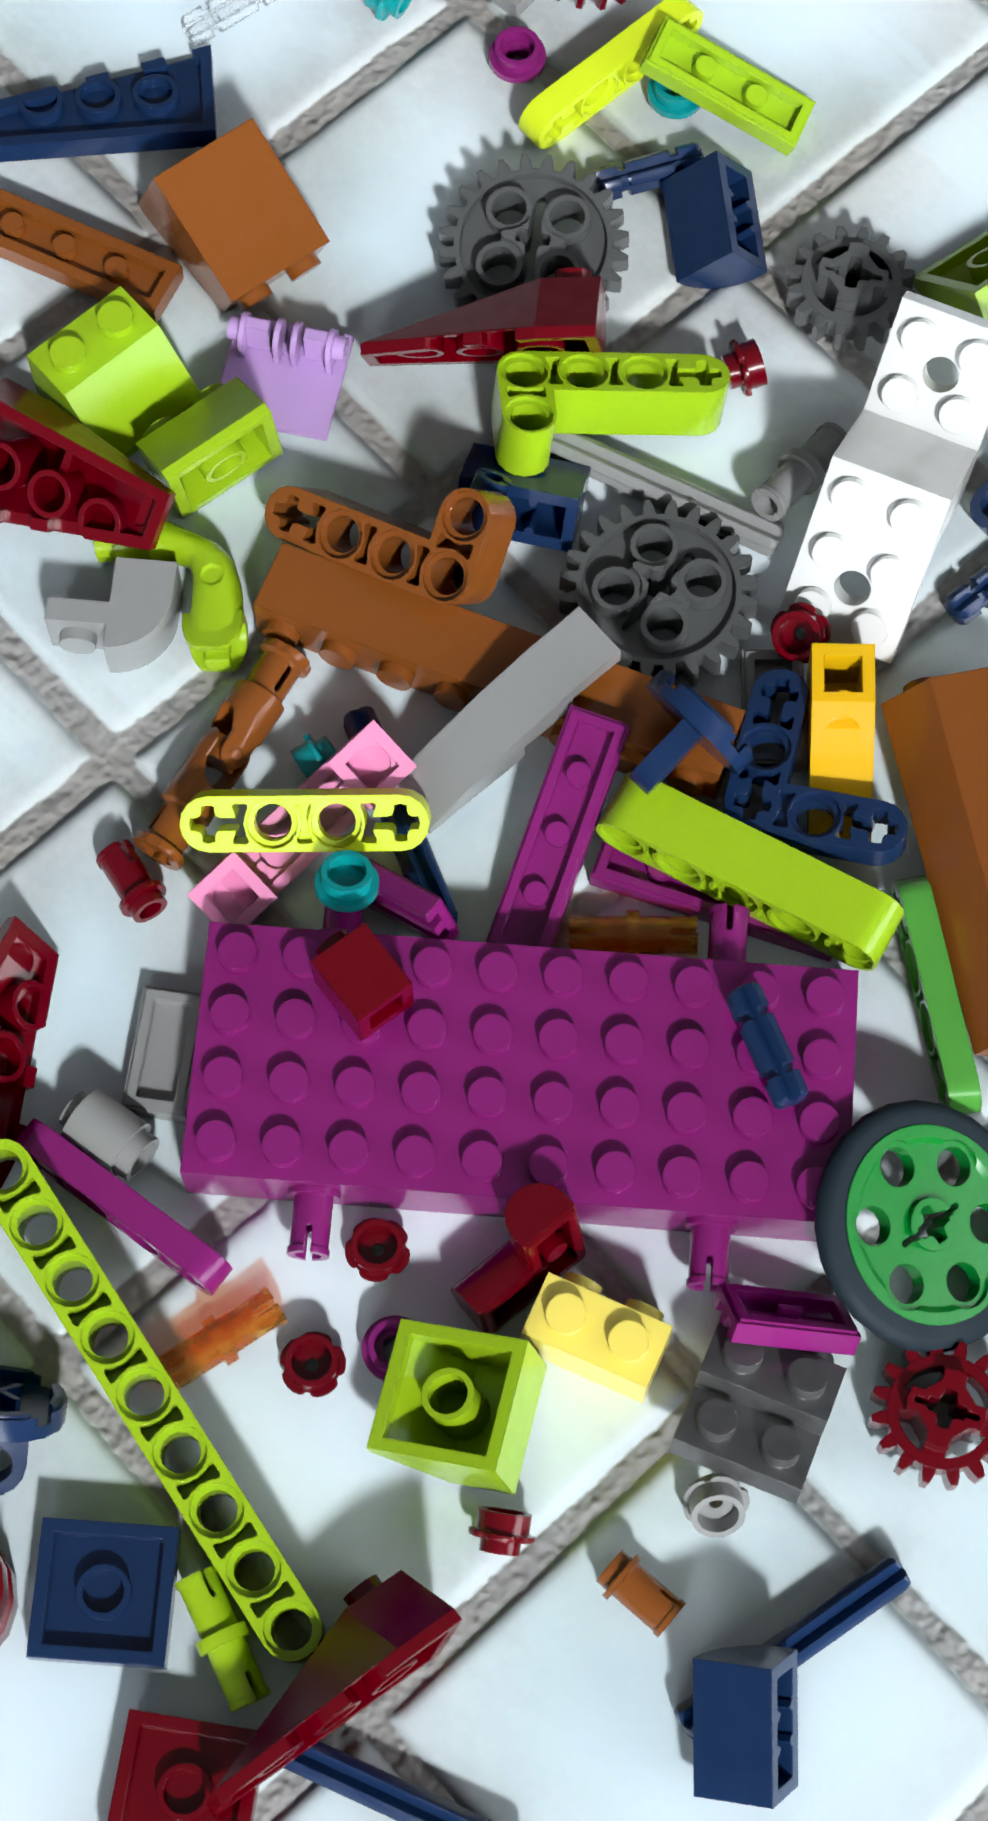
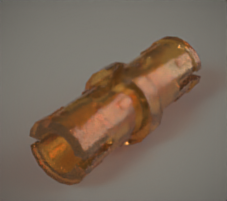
M626 910V916L569 915V949L633 954L697 955V914H690V916H640L639 910Z
M266 1286L259 1289L258 1293L221 1317L215 1319L213 1315L208 1316L201 1321L202 1329L160 1356L157 1355L179 1392L180 1389L225 1361L227 1366L239 1360L237 1352L279 1325H284L288 1322L278 1303H274V1297Z

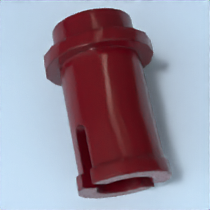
M124 839L121 844L119 841L113 842L98 854L96 863L103 870L120 897L119 908L124 916L132 917L137 923H143L155 918L166 908L167 900L165 899V894L167 890L162 881L153 880L130 840Z

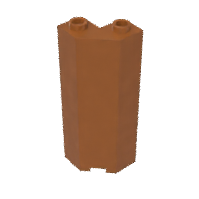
M988 667L942 676L915 679L903 687V693L882 703L881 707L926 876L933 892L974 1055L988 1057Z

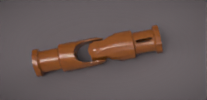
M268 637L264 639L260 645L261 657L246 679L237 680L215 715L211 728L201 736L161 794V799L164 803L147 829L138 830L132 838L134 845L151 860L175 871L180 870L184 865L183 853L189 844L183 838L179 824L181 813L186 805L199 792L212 789H233L246 769L250 755L268 737L283 714L284 707L282 702L298 678H306L311 671L309 660L293 646L277 638ZM206 767L215 768L223 772L219 780L212 786L205 775ZM205 806L201 816L194 818L195 824H202L208 827L215 817L214 807Z

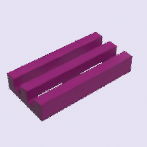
M368 858L379 875L378 895L368 907L424 938L455 940L459 935L458 926L440 896Z
M724 1283L723 1285H718L712 1301L715 1310L722 1311L719 1319L723 1326L729 1327L727 1336L732 1343L854 1356L861 1339V1335L848 1310L836 1295Z

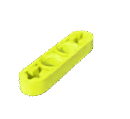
M663 0L538 94L524 109L519 119V129L540 149H548L557 144L646 76L639 72L638 69L659 25L666 16L697 33L702 25L703 12L690 0Z
M406 788L212 789L199 792L190 799L181 813L179 825L183 838L190 846L198 851L208 853L337 852L342 850L356 852L405 851L413 849L422 843L428 834L432 815L430 806L425 798L416 791ZM335 803L343 804L350 808L356 819L354 830L340 837L326 832L320 822V813L323 808ZM365 803H374L376 805L373 817L391 816L396 805H406L408 815L419 817V822L412 823L408 834L404 835L397 834V827L394 823L376 822L373 828L375 836H365L364 831L368 819ZM237 804L247 805L243 823L247 837L237 836L240 824H223L219 827L215 836L207 835L205 825L195 824L194 818L201 816L205 806L214 807L215 816L218 818H236L239 813ZM269 804H276L285 808L292 820L290 831L279 837L268 836L263 833L258 827L256 820L257 811L260 808Z

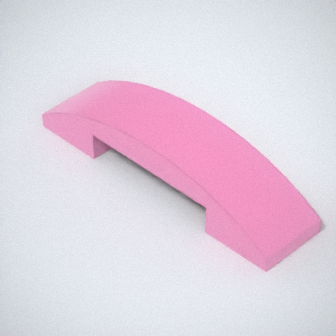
M372 720L296 789L395 788L417 766L387 733ZM365 803L366 810H371L376 806L374 803ZM330 804L323 808L320 813L322 827L333 836L340 837L356 822L355 815L351 809L343 804ZM278 805L258 824V827L268 836L279 837L290 831L292 820L288 811ZM323 852L228 853L187 893V896L212 922L249 925L278 898L277 895Z

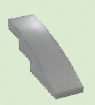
M578 606L528 648L468 703L412 759L417 767L395 787L414 790L425 798L430 806L432 815L428 833H432L525 757V747L568 712L570 705H573V698L621 660V650Z

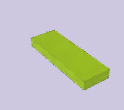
M668 16L659 25L638 69L644 75L786 156L796 147L816 103L814 100Z

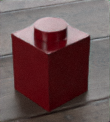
M365 922L350 933L346 929L337 931L324 940L315 952L317 956L311 960L314 982L360 1041H363L414 1004L412 982Z

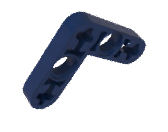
M773 669L764 672L756 679L752 687L737 750L744 743L751 749L761 743H772L778 745L785 755L778 764L771 767H761L751 762L739 775L731 772L724 797V814L803 853L871 866H884L895 862L903 854L907 843V820L904 813L896 805L877 799L790 784L808 714V688L804 679L791 670ZM778 692H785L789 694V701H786L783 705L780 725L770 723L771 700H775ZM752 784L763 787L762 811H758L755 820L746 819L743 814V809H747L750 805L753 793ZM820 809L827 812L834 822L826 832L810 834L804 832L799 827L797 820L805 811ZM844 816L853 817L852 827H850V839L842 838ZM875 824L887 825V835H884L881 843L869 841V832L873 831Z

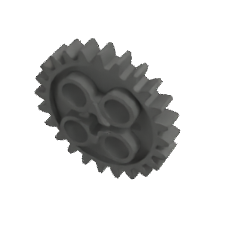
M522 154L520 169L516 171H511L503 159L498 160L499 177L492 179L482 170L477 171L479 190L476 192L469 187L461 185L459 197L464 207L447 205V221L453 226L439 228L440 243L447 247L438 251V257L441 267L450 268L443 273L445 288H459L454 294L455 306L457 308L524 284L527 272L526 252H529L531 249L535 209L539 202H545L547 207L541 224L542 245L537 248L535 257L534 280L547 278L561 268L578 267L591 270V276H601L606 291L620 293L622 289V278L616 272L628 270V255L621 250L629 247V231L619 229L624 225L623 209L609 210L613 204V192L610 188L594 194L596 189L595 173L591 172L580 181L576 180V166L572 160L565 165L561 172L554 171L552 155L549 154L544 158L540 169L532 168L527 154ZM507 210H515L524 215L515 224L506 225L496 220L500 213ZM563 219H574L582 224L577 231L572 233H563L553 227L558 221ZM496 265H506L514 270L510 277L503 280H495L485 274L491 267ZM606 295V312H607V311L609 310V298H608V296Z
M648 499L644 501L642 515L635 517L624 504L620 506L619 523L614 524L607 517L600 515L597 521L598 536L584 530L581 531L579 534V548L581 551L568 550L566 567L570 571L560 573L559 589L566 593L559 596V613L569 615L579 606L621 650V660L616 664L655 677L660 670H670L674 675L683 674L687 682L694 687L698 684L699 667L703 666L708 672L715 676L718 675L722 662L720 654L735 660L738 657L740 646L737 639L749 640L752 623L748 619L756 618L758 600L752 598V596L757 593L759 581L758 577L747 575L751 570V554L735 556L738 552L740 537L735 534L722 540L719 538L722 526L720 518L711 521L704 527L699 524L700 507L695 506L686 518L678 516L676 501L670 500L665 513L656 514L652 502ZM652 550L664 554L667 558L653 562L642 558L640 554ZM685 558L693 559L684 565L680 571L676 572V567ZM670 583L669 595H667L666 593H663V591ZM696 585H705L715 593L711 596L699 597L692 594L688 589ZM610 593H619L626 596L629 601L621 605H611L605 602L602 597ZM648 595H650L654 598L651 600L650 605L647 607V597ZM641 618L639 625L632 632L626 633L623 631L637 619ZM658 628H668L678 636L672 640L664 641L654 638L650 632Z

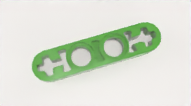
M925 875L893 880L891 882V897L904 909V916L897 927L939 1103L964 1114L980 1112L982 1097L978 1073L930 883Z

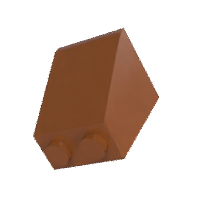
M253 118L155 176L138 203L147 219L222 313L237 304L243 312L258 305L273 294L268 285L285 274L288 275L292 282L303 277L321 264L317 254L330 242Z

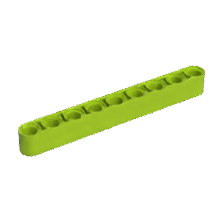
M0 1139V1163L6 1160H15L22 1163V1175L19 1181L12 1187L0 1189V1225L264 1647L276 1659L288 1664H300L307 1661L325 1637V1625L320 1613L29 1153L20 1143L10 1139ZM39 1215L55 1217L57 1219V1230L48 1242L41 1245H32L25 1241L26 1226L34 1217ZM74 1270L90 1272L93 1277V1284L90 1292L84 1298L77 1301H67L60 1297L59 1285L64 1276ZM111 1325H119L126 1328L128 1331V1343L125 1350L112 1358H103L96 1355L94 1341L97 1334L103 1328ZM144 1382L161 1384L164 1389V1401L156 1412L149 1415H138L131 1411L129 1399L134 1388ZM181 1438H190L197 1441L201 1448V1457L198 1464L186 1473L169 1471L165 1464V1453L168 1447L174 1441ZM217 1495H226L233 1498L238 1507L235 1522L228 1529L221 1532H212L205 1529L201 1521V1511L204 1504L210 1498ZM253 1553H263L269 1556L275 1566V1573L271 1583L259 1591H249L242 1588L237 1578V1569L240 1562L246 1556ZM290 1611H299L306 1614L312 1624V1635L309 1642L303 1648L296 1651H287L280 1648L274 1638V1627L277 1620L283 1614Z

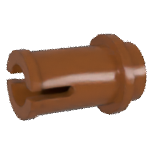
M622 1549L598 1577L596 1582L606 1590L602 1595L606 1600L611 1595L648 1626L658 1638L686 1603L682 1599L679 1600L638 1564L642 1559L640 1555L636 1554L632 1558Z

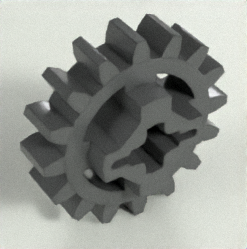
M837 226L835 239L831 241L818 232L814 235L812 250L800 246L797 250L795 265L789 266L786 282L788 286L786 305L787 307L796 308L795 325L799 327L811 323L813 325L811 340L814 342L822 339L825 334L832 336L833 350L839 351L843 346L844 340H853L856 349L864 351L866 339L870 336L881 345L886 343L902 297L907 290L915 293L912 290L916 275L915 270L904 269L907 253L904 250H900L890 254L887 251L890 237L887 235L882 236L876 242L868 240V227L862 226L856 237H848L845 228Z

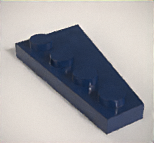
M211 45L192 49L191 59L168 65L164 57L142 62L141 72L110 79L108 72L85 77L86 82L82 83L78 88L61 92L53 85L0 99V162L205 147L217 139Z

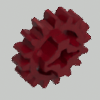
M963 1342L958 1344L951 1355H944L943 1347L938 1350H930V1353H926L924 1358L916 1351L904 1350L901 1357L905 1369L903 1370L899 1366L888 1362L881 1375L891 1388L875 1386L869 1398L877 1405L884 1407L882 1411L871 1414L868 1419V1427L885 1429L886 1436L876 1447L878 1454L889 1453L895 1450L900 1458L896 1462L893 1472L899 1476L907 1471L910 1466L918 1469V1486L926 1488L934 1475H941L946 1490L952 1491L958 1486L961 1472H964L972 1483L980 1482L985 1476L981 1460L988 1464V1375L985 1373L988 1369V1355L986 1354L979 1358L975 1364L966 1360L967 1343ZM940 1372L937 1382L925 1389L912 1386L911 1389L906 1388L912 1380L919 1376ZM967 1382L977 1391L984 1407L975 1404L966 1388ZM938 1402H944L949 1405L948 1416L953 1420L947 1428H941L936 1425L937 1414L932 1410ZM900 1421L910 1424L920 1441L919 1448L908 1439ZM960 1440L971 1444L974 1441L980 1442L974 1450L965 1455L945 1458L950 1445Z

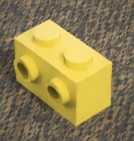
M548 1272L523 1327L521 1339L529 1340L543 1360L643 1403L669 1344L673 1326L662 1322L664 1314L647 1303L636 1299H627L625 1305L600 1295L602 1287L583 1275L566 1272L564 1278Z

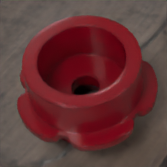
M735 339L730 340V352L720 356L721 361L727 365L731 373L729 388L732 390L741 387L745 396H752V389L768 384L760 350L754 339L738 343Z
M805 602L791 604L789 610L778 612L772 620L770 628L772 643L778 655L786 661L809 663L811 644L825 643L831 638V626L828 619L824 615L817 614V610L813 605ZM797 628L805 629L806 637L804 639H799L796 636Z
M377 1218L363 1220L355 1226L352 1238L345 1245V1256L349 1266L357 1268L361 1278L370 1282H383L392 1273L400 1274L406 1268L410 1259V1250L405 1244L408 1240L407 1233L401 1225L392 1220ZM377 1244L384 1247V1253L379 1256L372 1253L373 1246Z
M317 1331L307 1332L289 1341L283 1348L280 1356V1363L285 1370L282 1374V1379L288 1389L298 1395H303L305 1392L310 1393L312 1397L328 1395L335 1390L338 1385V1376L343 1375L346 1369V1358L342 1348L334 1346L330 1336ZM311 1359L319 1362V1367L315 1371H310L306 1367L307 1362Z
M479 1506L476 1525L468 1527V1532L472 1536L480 1537L479 1550L498 1555L519 1556L521 1544H532L536 1538L530 1534L532 1514L507 1508Z

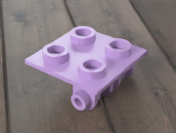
M244 311L239 316L231 315L227 327V338L232 340L220 382L226 384L237 376L271 411L277 432L327 441L353 346L354 336L339 333L336 328L326 331L306 327L303 322L296 321L295 324H290L284 318H278L275 321L254 317L248 311Z

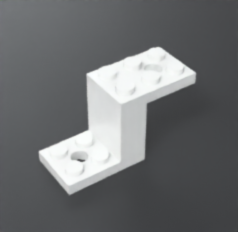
M906 291L902 297L864 409L832 456L779 612L789 610V606L794 603L805 602L811 604L816 608L817 614L824 615L828 619L831 626L830 641L844 644H875V658L891 664L896 655L935 547L963 496L988 429L987 319L914 292ZM935 357L950 359L958 368V381L951 385H940L934 382L927 372V362ZM846 571H857L863 574L870 583L871 592L860 597L849 595L841 587L840 574Z

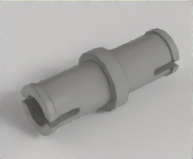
M825 422L816 429V432L800 448L789 449L779 459L778 470L762 486L752 492L751 502L755 511L764 519L776 522L786 515V512L802 495L813 494L823 484L824 473L829 468L833 454L847 435L846 431L833 422Z

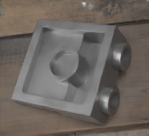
M719 1320L668 1452L796 1504L847 1368L834 1364V1358L831 1353L732 1343L727 1336L729 1327L723 1326Z

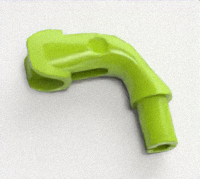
M168 520L164 524L156 548L152 550L94 541L95 555L99 563L115 562L116 557L173 561L177 562L179 566L190 569L193 575L190 613H183L181 627L193 660L202 671L231 672L238 670L247 652L248 623L244 614L242 587L235 562L218 543L186 530Z

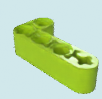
M568 351L510 352L504 355L497 364L490 413L495 457L498 464L505 471L516 476L527 477L543 472L549 465L554 434L708 435L716 431L721 423L731 373L727 365L720 359L704 354Z

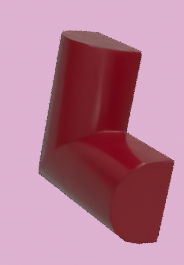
M534 1183L517 1190L508 1200L504 1212L506 1228L510 1239L450 1288L459 1306L481 1332L493 1334L538 1296L548 1272L561 1277L585 1257L586 1250L576 1206L564 1192L554 1185Z

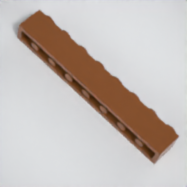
M283 542L253 604L257 631L261 632L265 638H277L294 648L299 646L318 653L325 662L339 669L350 670L356 667L373 673L382 683L393 689L407 691L411 687L430 694L442 706L458 712L528 648L542 638L539 635L456 605L432 602L332 560ZM615 664L573 698V706L631 725L632 729L617 768L618 771L627 774L633 772L678 723L661 707L646 688V685L654 677ZM673 684L671 687L675 689L677 686ZM699 694L734 728L732 732L737 737L731 743L736 749L746 711ZM567 713L540 734L549 738V741L555 747ZM698 744L663 781H666L668 786L690 797H699L702 794L716 799L728 769Z

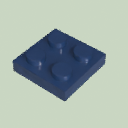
M43 1517L26 1657L29 1660L167 1670L176 1591L174 1584L177 1582L182 1535L180 1527Z

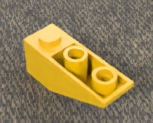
M812 643L807 669V787L873 799L876 705L875 644ZM820 809L807 811V833L821 834L831 828L834 821L827 812ZM844 816L842 836L844 839H850V827H852L853 817ZM869 832V836H870L869 841H870V842H871L872 832Z

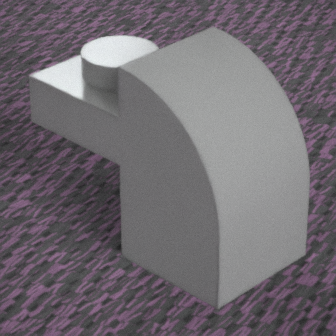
M116 557L109 601L48 597L44 620L52 645L60 646L64 650L78 654H88L96 649H103L111 673L128 672L150 664L168 648L178 628L183 595L178 563L173 561Z

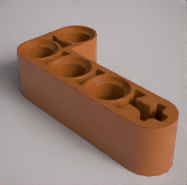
M284 486L278 488L269 497L265 508V520L271 533L282 541L432 602L446 605L473 606L483 603L491 596L495 589L515 529L516 512L510 499L500 492L463 487L453 490L445 497L431 532L327 490ZM480 503L483 508L484 519L480 529L476 532L472 524V514L475 507ZM305 513L321 518L317 525H310V521L303 517L302 514ZM356 523L359 530V539L353 548L350 542V530L353 524ZM408 543L411 550V560L405 569L401 562V550ZM460 563L464 572V580L462 586L457 591L452 577L456 565Z

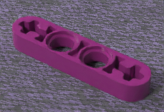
M33 1118L16 1138L15 1142L23 1146L42 1173L200 1291L212 1296L233 1270L231 1265L210 1246L43 1122Z

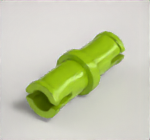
M213 1565L205 1568L203 1573L197 1571L174 1585L176 1590L180 1592L199 1635L200 1641L195 1644L200 1657L208 1656L229 1704V1711L233 1713L242 1709L243 1706L247 1707L272 1693L270 1688L266 1686L245 1638L251 1634L245 1620L238 1622L217 1575L218 1572Z

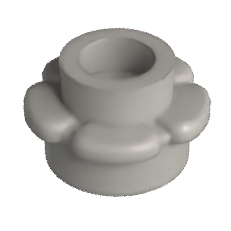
M721 1473L708 1474L696 1479L686 1488L684 1500L687 1503L683 1506V1511L686 1518L692 1522L693 1527L702 1535L715 1538L728 1536L736 1532L745 1521V1512L750 1504L749 1493L744 1487H739L738 1480Z

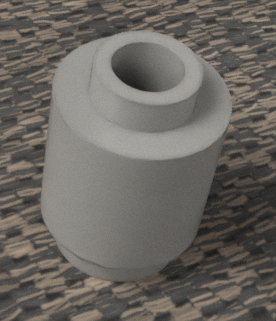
M101 1088L93 1090L88 1095L83 1091L76 1094L66 1105L59 1118V1123L64 1126L61 1133L63 1138L114 1176L119 1175L127 1182L132 1181L144 1170L159 1146V1139L150 1133L151 1125Z

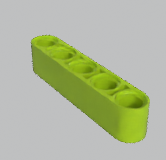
M632 772L625 775L595 827L597 834L606 843L618 851L722 903H727L732 908L734 904L745 906L750 910V917L846 965L864 971H873L877 967L904 916V909L895 899L662 782L646 795L629 778Z

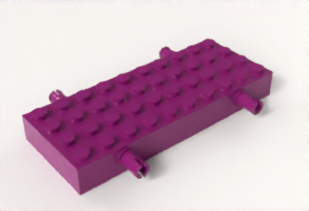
M727 903L716 904L709 908L708 916L710 921L707 959L374 934L412 982L414 1004L363 1041H360L314 982L311 960L317 956L315 954L317 948L329 936L343 929L350 933L362 924L363 909L355 912H338L325 906L323 927L320 930L209 922L180 1175L187 1193L293 1201L290 1239L286 1254L295 1259L306 1260L308 1235L312 1233L310 1245L312 1261L329 1259L333 1204L505 1217L504 1212L508 1200L517 1190L528 1184H550L564 1192L575 1204L579 1223L691 1232L686 1287L703 1292L706 1282V1264H709L711 1266L710 1292H716L719 1284L730 1283L728 1273L731 1235L817 1242L814 1231L815 1196L822 1171L840 1138L852 1127L859 970L747 962V933L750 910L745 906L734 904L731 930H728L726 928ZM757 982L761 985L769 1002L767 1013H774L795 1059L792 1062V1068L800 1070L808 1087L806 1099L790 1108L778 1110L773 1106L765 1088L768 1079L760 1077L740 1033L742 1022H735L727 1005L728 993L744 984Z

